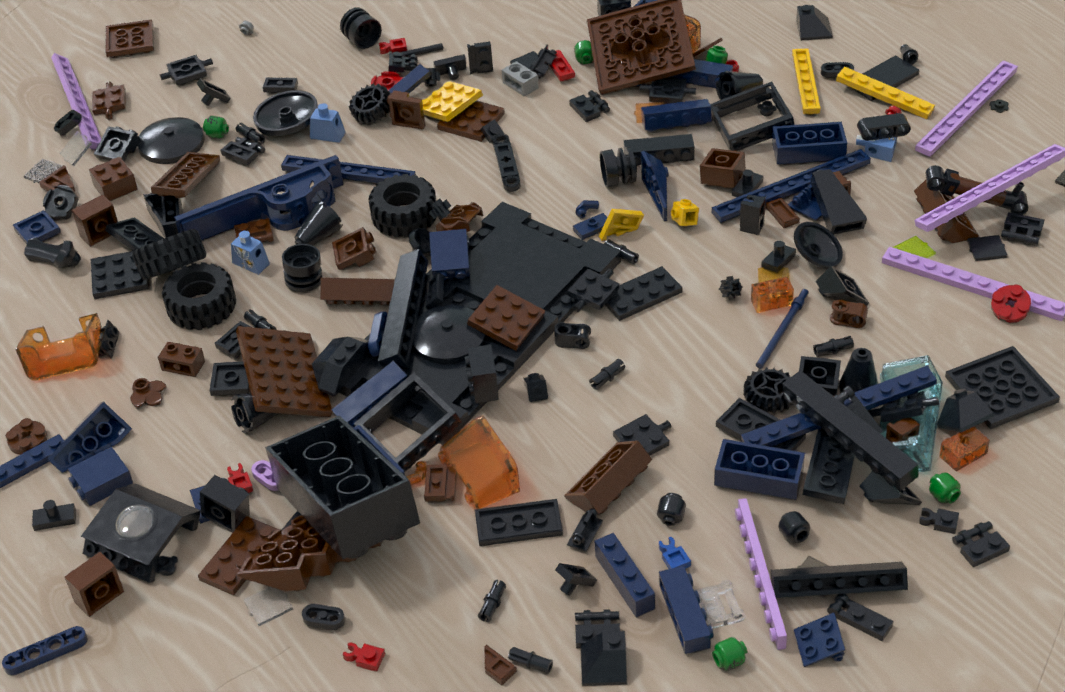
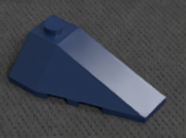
M641 151V179L665 222L667 221L668 169L664 167L661 160L645 151Z
M104 401L100 402L47 460L63 473L68 468L116 445L132 428Z

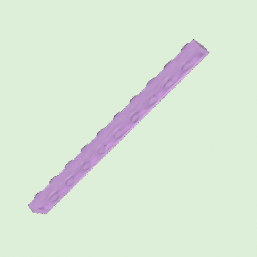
M54 53L51 58L71 109L82 115L78 126L86 146L90 149H96L101 141V137L68 58Z
M1002 61L916 144L915 151L931 157L1017 72L1018 66Z
M1054 144L915 219V226L926 232L934 230L941 224L947 223L952 218L963 214V212L976 207L985 200L991 199L996 194L1060 161L1065 157V148Z
M889 247L882 257L883 264L991 299L995 291L1008 285ZM1027 291L1031 298V308L1029 311L1063 321L1065 317L1064 302ZM1010 300L1007 304L1014 306L1016 302Z

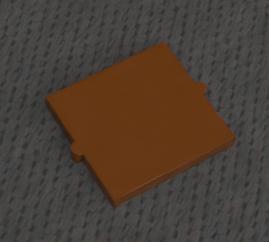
M722 37L694 52L693 57L723 41Z

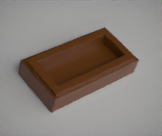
M782 198L766 203V209L783 228L799 223L800 218Z

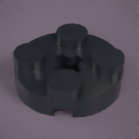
M56 186L58 188L51 189L46 193L43 199V207H45L46 213L53 219H69L72 215V210L77 207L79 197L68 186ZM63 199V203L61 205H58V201H62Z

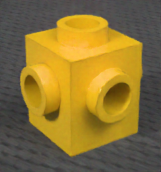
M688 199L673 202L671 219L680 226L697 225L699 207Z

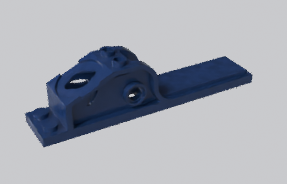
M337 155L331 156L175 216L178 233L195 229L198 231L202 241L234 228V225L269 218L270 224L277 230L288 231L301 227L318 201L324 202L323 206L326 208L336 202L334 189L343 185L339 158Z

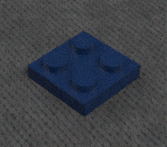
M45 210L13 224L14 230L26 244L30 238L37 237L40 241H44L61 233L59 226Z

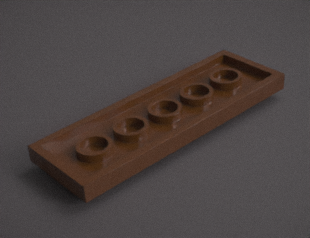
M187 152L151 186V193L158 194V196L186 197L220 162V155Z

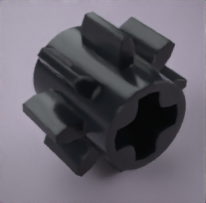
M426 68L430 71L431 76L424 81L425 86H436L437 81H440V73L436 72V68Z
M439 198L430 205L432 210L429 214L433 219L438 217L442 220L451 213L449 211L451 205L447 199L442 201Z
M728 276L726 280L720 281L722 284L719 290L723 294L722 297H728L729 300L735 299V296H741L740 292L743 286L739 282V278L734 279L733 276Z

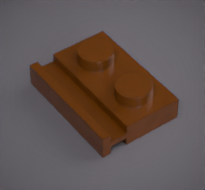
M456 464L448 467L447 465H427L424 491L425 502L445 501L446 499L455 501Z

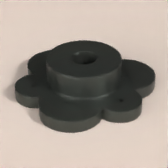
M1000 99L991 101L989 104L991 110H995L998 113H1002L1004 110L1007 111L1009 108V103Z

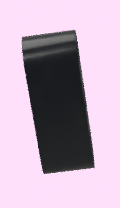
M902 113L862 118L857 123L860 135L865 141L905 136L911 130L906 116Z

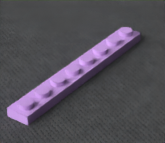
M747 498L738 499V508L735 509L736 520L741 522L739 526L741 537L746 539L744 547L746 554H750L751 557L749 558L750 569L755 571L756 574L754 575L755 587L760 588L761 606L764 605L766 609L764 610L766 624L770 623L771 626L769 628L771 642L775 641L777 650L786 649L787 634Z

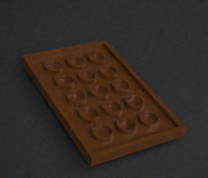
M237 327L236 334L255 411L319 417L332 416L333 412L327 393L319 391L312 363L317 358L310 333Z

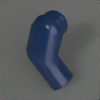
M583 200L575 210L576 215L579 218H584L588 209L599 208V201Z

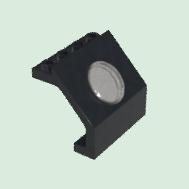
M136 483L117 488L81 535V537L85 538L82 554L93 557L101 552L115 565L116 569L151 583L155 581L158 560L164 548L180 526L190 531L197 530L201 510Z

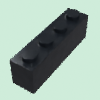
M692 134L623 140L624 148L631 147L637 165H641V151L651 154L661 160L662 163L695 159V146Z

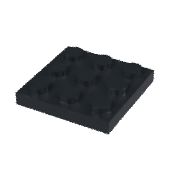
M133 251L91 259L92 294L94 299L149 289L148 279L143 280L139 275L132 257Z

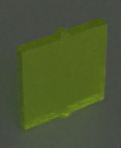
M917 236L892 247L924 258H929L936 254L927 245L928 243H924Z

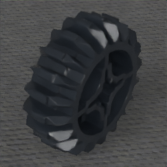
M373 83L371 86L361 87V90L356 91V95H352V100L349 101V110L352 117L358 123H367L368 125L371 122L376 123L377 120L381 121V118L386 117V113L390 112L387 100L391 93L380 84L375 85Z
M766 367L765 370L759 368L757 372L752 371L751 376H747L743 387L744 398L748 403L765 412L775 414L776 411L782 413L784 409L789 410L790 405L793 404L788 403L784 399L782 383L790 378L789 372L784 373L783 369L778 371L775 367L773 369Z

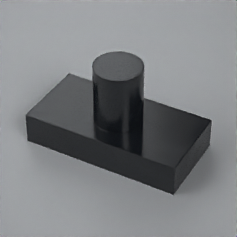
M465 54L433 61L434 68H436V72H439L440 75L448 74L451 80H455L459 77L457 71L466 69Z
M201 78L198 80L197 85L202 92L206 93L201 99L205 105L209 106L214 98L228 103L231 99L224 89Z
M749 169L744 170L743 177L732 189V196L739 197L757 190L763 182L764 176L754 173Z
M775 241L774 250L761 261V267L778 273L796 255V249L786 246L783 241Z
M47 500L44 502L42 509L33 510L32 526L34 531L76 524V508L74 503L56 506L54 500Z
M559 563L555 569L565 579L560 590L569 596L577 585L593 587L597 581L588 570L581 566Z

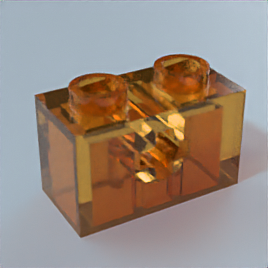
M788 277L751 284V302L757 313L791 306L794 288Z
M974 426L962 433L958 432V434L951 438H946L941 443L939 457L957 472L986 455L990 440Z

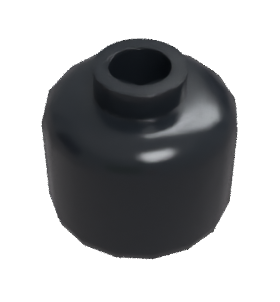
M667 493L660 498L657 516L662 520L663 524L673 526L675 523L683 520L686 503L682 496L676 493Z
M799 512L785 513L779 521V531L789 542L800 543L808 538L810 524Z

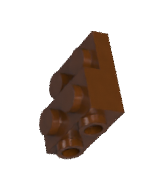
M393 90L387 100L390 106L389 116L392 120V125L423 130L425 119L422 99L409 97L408 92Z
M364 227L332 242L335 262L339 270L349 267L354 263L360 267L375 259L374 254L377 251L372 244L374 242L373 235L367 232Z

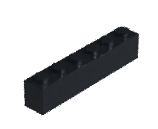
M902 561L770 570L771 583L776 598L908 590L907 567Z

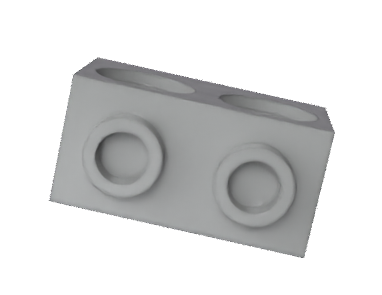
M517 61L502 69L503 83L522 96H526L539 88L538 75Z

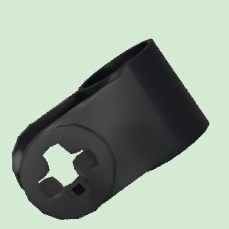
M558 323L554 328V342L556 346L561 348H588L590 345L589 335L591 334V328L587 324Z

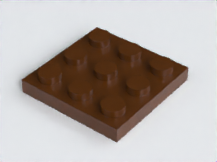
M152 19L106 26L107 57L154 51Z
M476 100L449 122L440 120L437 124V129L482 142L485 136L480 129L494 119L498 122L505 114V109Z
M496 285L469 317L467 325L517 351L544 317L545 310Z

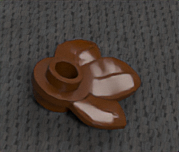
M139 378L133 383V394L130 397L131 402L137 408L144 403L150 406L158 405L162 401L160 392L167 386L159 380L149 382L145 378Z

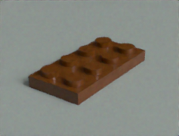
M246 516L198 574L199 581L234 596L247 580L238 576L242 564L247 557H252L256 553L255 548L258 545H263L267 542V537L276 531L277 528Z

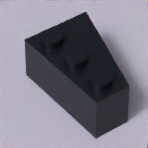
M144 194L147 210L164 238L178 234L174 217L183 214L181 199L171 195Z

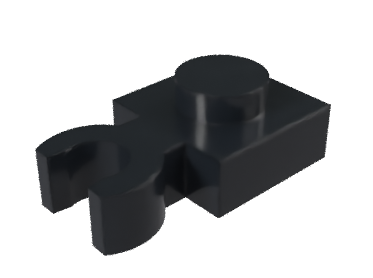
M922 508L919 524L923 526L932 524L934 525V530L955 534L959 512L938 508L937 513L929 508Z

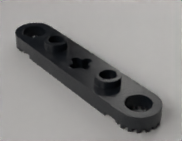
M504 133L496 134L492 140L503 187L509 192L517 191L520 189L521 183L509 136L507 134L504 135Z

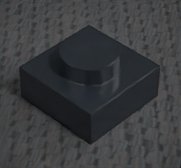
M495 119L480 129L489 143L493 141L494 135L504 133Z

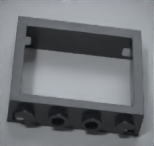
M773 82L710 104L712 119L731 151H738L771 139L773 126L795 125L791 112ZM769 99L773 100L781 114V117L732 135L728 134L720 117Z
M412 373L356 421L354 425H360L406 472L462 422L457 413L418 375ZM422 390L446 415L395 458L372 432Z

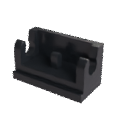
M747 195V199L753 200V202L743 200L741 202L740 231L759 235L765 221L766 197Z

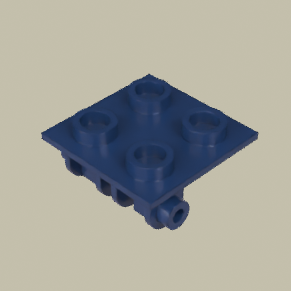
M811 183L788 203L790 208L815 221L822 216Z
M835 613L793 629L804 667L828 657L833 658L835 661L843 660L846 649Z

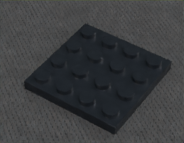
M1014 346L948 370L945 374L947 380L956 390L966 389L976 392L990 408L994 417L984 421L990 429L1059 403L1060 396Z

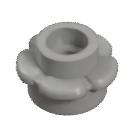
M243 21L239 24L240 31L243 34L253 33L254 26L249 21Z

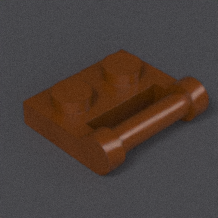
M269 218L234 225L236 238L239 237L240 232L248 231L250 237L261 242L274 241Z

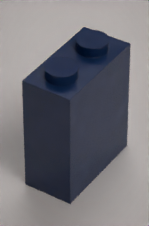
M466 229L429 232L433 277L439 272L444 275V280L447 278L463 279L470 277Z
M113 447L68 468L71 476L68 478L69 483L73 489L77 487L78 490L76 492L81 501L85 500L89 507L111 496L115 489L134 484L128 468Z

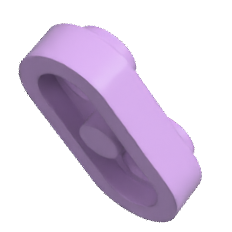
M261 460L254 463L251 468L254 479L269 490L278 491L270 462Z

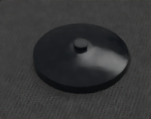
M292 90L281 92L264 100L254 111L253 120L257 130L265 135H289L310 125V118L315 109L318 108L316 98L306 91Z
M172 117L162 119L150 124L139 134L141 140L138 144V150L141 156L150 162L157 164L177 163L187 152L197 153L202 148L205 140L203 129L196 121L188 118Z
M443 305L432 308L417 318L412 348L418 356L429 362L454 364L465 361V356H468V348L484 346L487 335L467 325V321L474 313V310L459 305Z

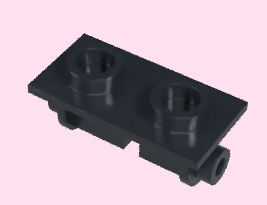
M547 44L544 49L540 50L538 59L533 61L530 70L535 72L538 78L541 79L549 69V66L545 65V63L551 65L557 56V52L553 49L551 51L548 50Z
M109 320L100 329L99 343H97L94 349L95 356L99 358L108 355L111 359L117 343L119 331Z
M591 508L583 514L567 546L587 552L603 522L602 519L597 518V511Z

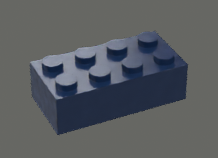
M842 121L773 126L772 145L777 164L831 161L847 154L848 143Z
M723 439L715 466L714 486L797 500L804 471L805 453Z

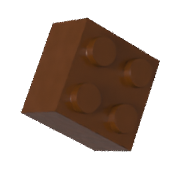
M712 148L700 164L701 184L734 188L742 177L743 171L746 170L745 152Z
M121 157L113 158L108 162L89 169L94 187L100 195H104L109 201L138 190L134 174Z
M104 195L72 210L79 235L90 247L112 236L105 231V225L118 222L113 204Z
M101 552L89 558L64 577L74 603L88 617L124 592L115 565Z

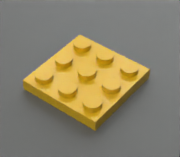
M446 82L440 89L432 92V95L422 100L424 115L449 122L482 97V91L455 82Z

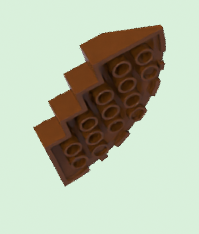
M300 515L291 520V525L283 530L277 529L267 537L266 543L258 545L255 548L256 553L252 557H247L242 564L238 576L283 591L306 590L310 577L331 575L336 562L356 561L357 558L342 559L311 524ZM379 542L369 548L381 546L382 542Z

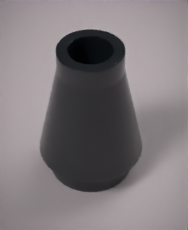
M907 44L900 47L902 59L911 65L916 63L919 56L918 52Z

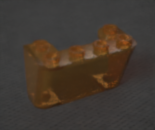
M98 314L79 317L83 331L75 334L74 337L50 342L44 326L26 330L15 349L26 376L31 380H41L95 366L98 362L101 322ZM40 333L43 336V340H34L33 334Z

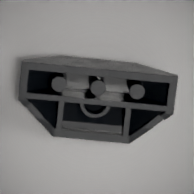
M348 336L332 339L312 363L319 391L332 396L338 394L371 354L368 348V340Z

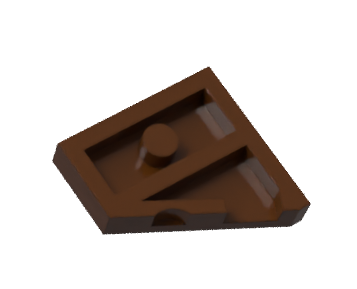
M65 165L39 182L40 187L46 191L54 190L59 185H65L75 192Z

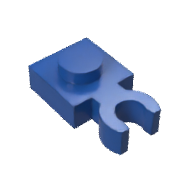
M669 537V545H664L662 541H659V550L662 552V559L668 569L684 566L686 569L691 566L690 558L682 546L675 548V540L672 537Z

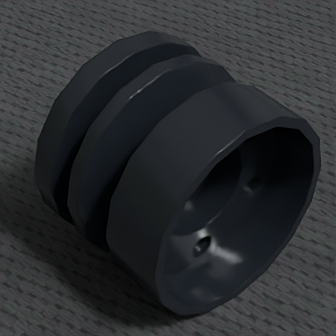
M360 7L348 10L340 22L341 33L361 49L372 47L381 37L382 27L379 21Z
M630 146L625 147L624 152L622 148H618L616 157L612 149L600 151V168L606 187L618 185L619 177H621L623 184H627L628 179L630 183L636 182L637 164Z
M296 244L288 247L283 252L284 281L289 289L297 292H306L316 289L321 284L320 251L310 244Z

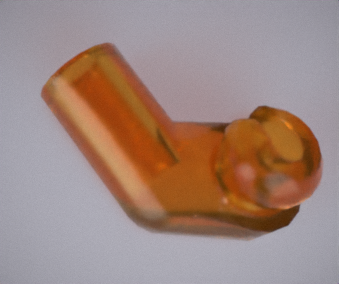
M425 461L417 462L415 464L417 469L414 474L406 476L410 480L411 485L422 482L426 478L427 464Z

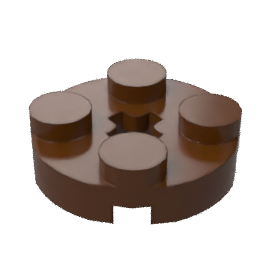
M30 418L21 420L19 424L12 427L5 435L10 450L19 455L47 441L45 426L38 421H32Z

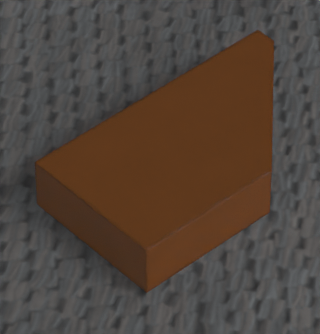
M485 645V674L502 686L517 672V667L491 647Z

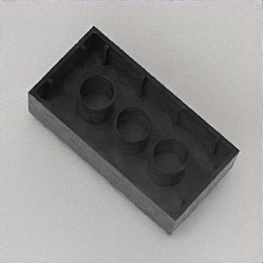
M340 415L265 447L277 489L342 559L359 558L369 551V547L384 540L400 539L406 535L407 529L420 524L410 480Z

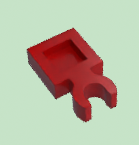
M405 38L389 40L390 43H379L380 54L407 51Z
M238 464L239 469L236 471H232L229 466L227 468L229 474L228 481L238 488L245 489L248 493L253 492L247 472L244 473L242 464Z
M352 642L347 644L348 650L353 652H343L344 660L349 662L355 661L356 666L377 672L385 656V649L365 643L362 648H358Z

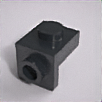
M532 373L528 377L523 378L530 402L548 399L546 380L542 374Z

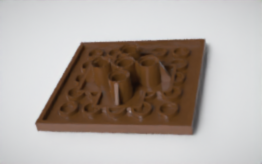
M656 0L587 19L600 95L696 70L682 0Z

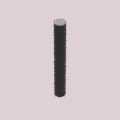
M439 43L400 53L405 54V57H409L411 54H424L442 50L443 44Z

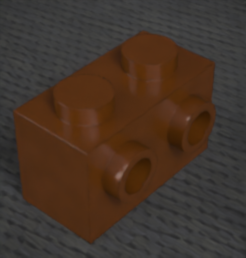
M167 342L158 356L162 371L192 377L197 376L205 363L202 348L180 343Z

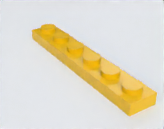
M792 49V58L803 114H820V104L809 49Z
M846 67L840 71L836 78L837 82L924 119H928L935 108V105Z

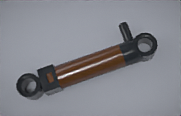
M936 165L929 167L925 172L928 189L932 191L940 190L941 194L953 196L954 193L961 195L982 184L981 182L959 176L958 171L947 168L944 172L942 167ZM1022 182L1016 184L1012 191L1005 190L984 201L985 203L1009 209L1011 213L1020 215L1026 214L1029 209L1027 195L1024 191H1021L1024 187Z

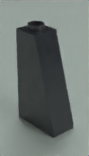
M820 169L813 172L810 183L827 229L834 235L864 229L867 221L866 215L830 169Z

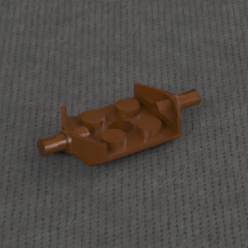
M471 202L470 205H455L450 210L451 213L435 225L436 231L466 229V232H469V224L476 215L484 216L482 207L475 202Z

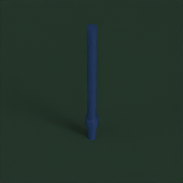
M802 289L798 297H795L792 301V307L757 361V368H763L797 311L802 309L805 304L804 300L809 294L807 289Z

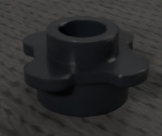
M764 101L762 104L757 105V108L760 109V114L763 116H771L773 111L777 110V107L771 101Z
M160 556L156 573H161L163 576L172 575L176 571L178 558L176 556Z

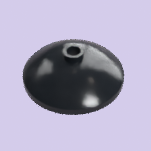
M803 222L798 225L793 235L794 243L798 252L806 261L814 266L826 269L830 266L836 267L841 262L843 257L842 247L831 231L815 222Z

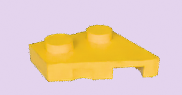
M611 209L599 234V238L601 241H605L607 236L613 234L620 236L626 232L637 230L644 214L642 211Z

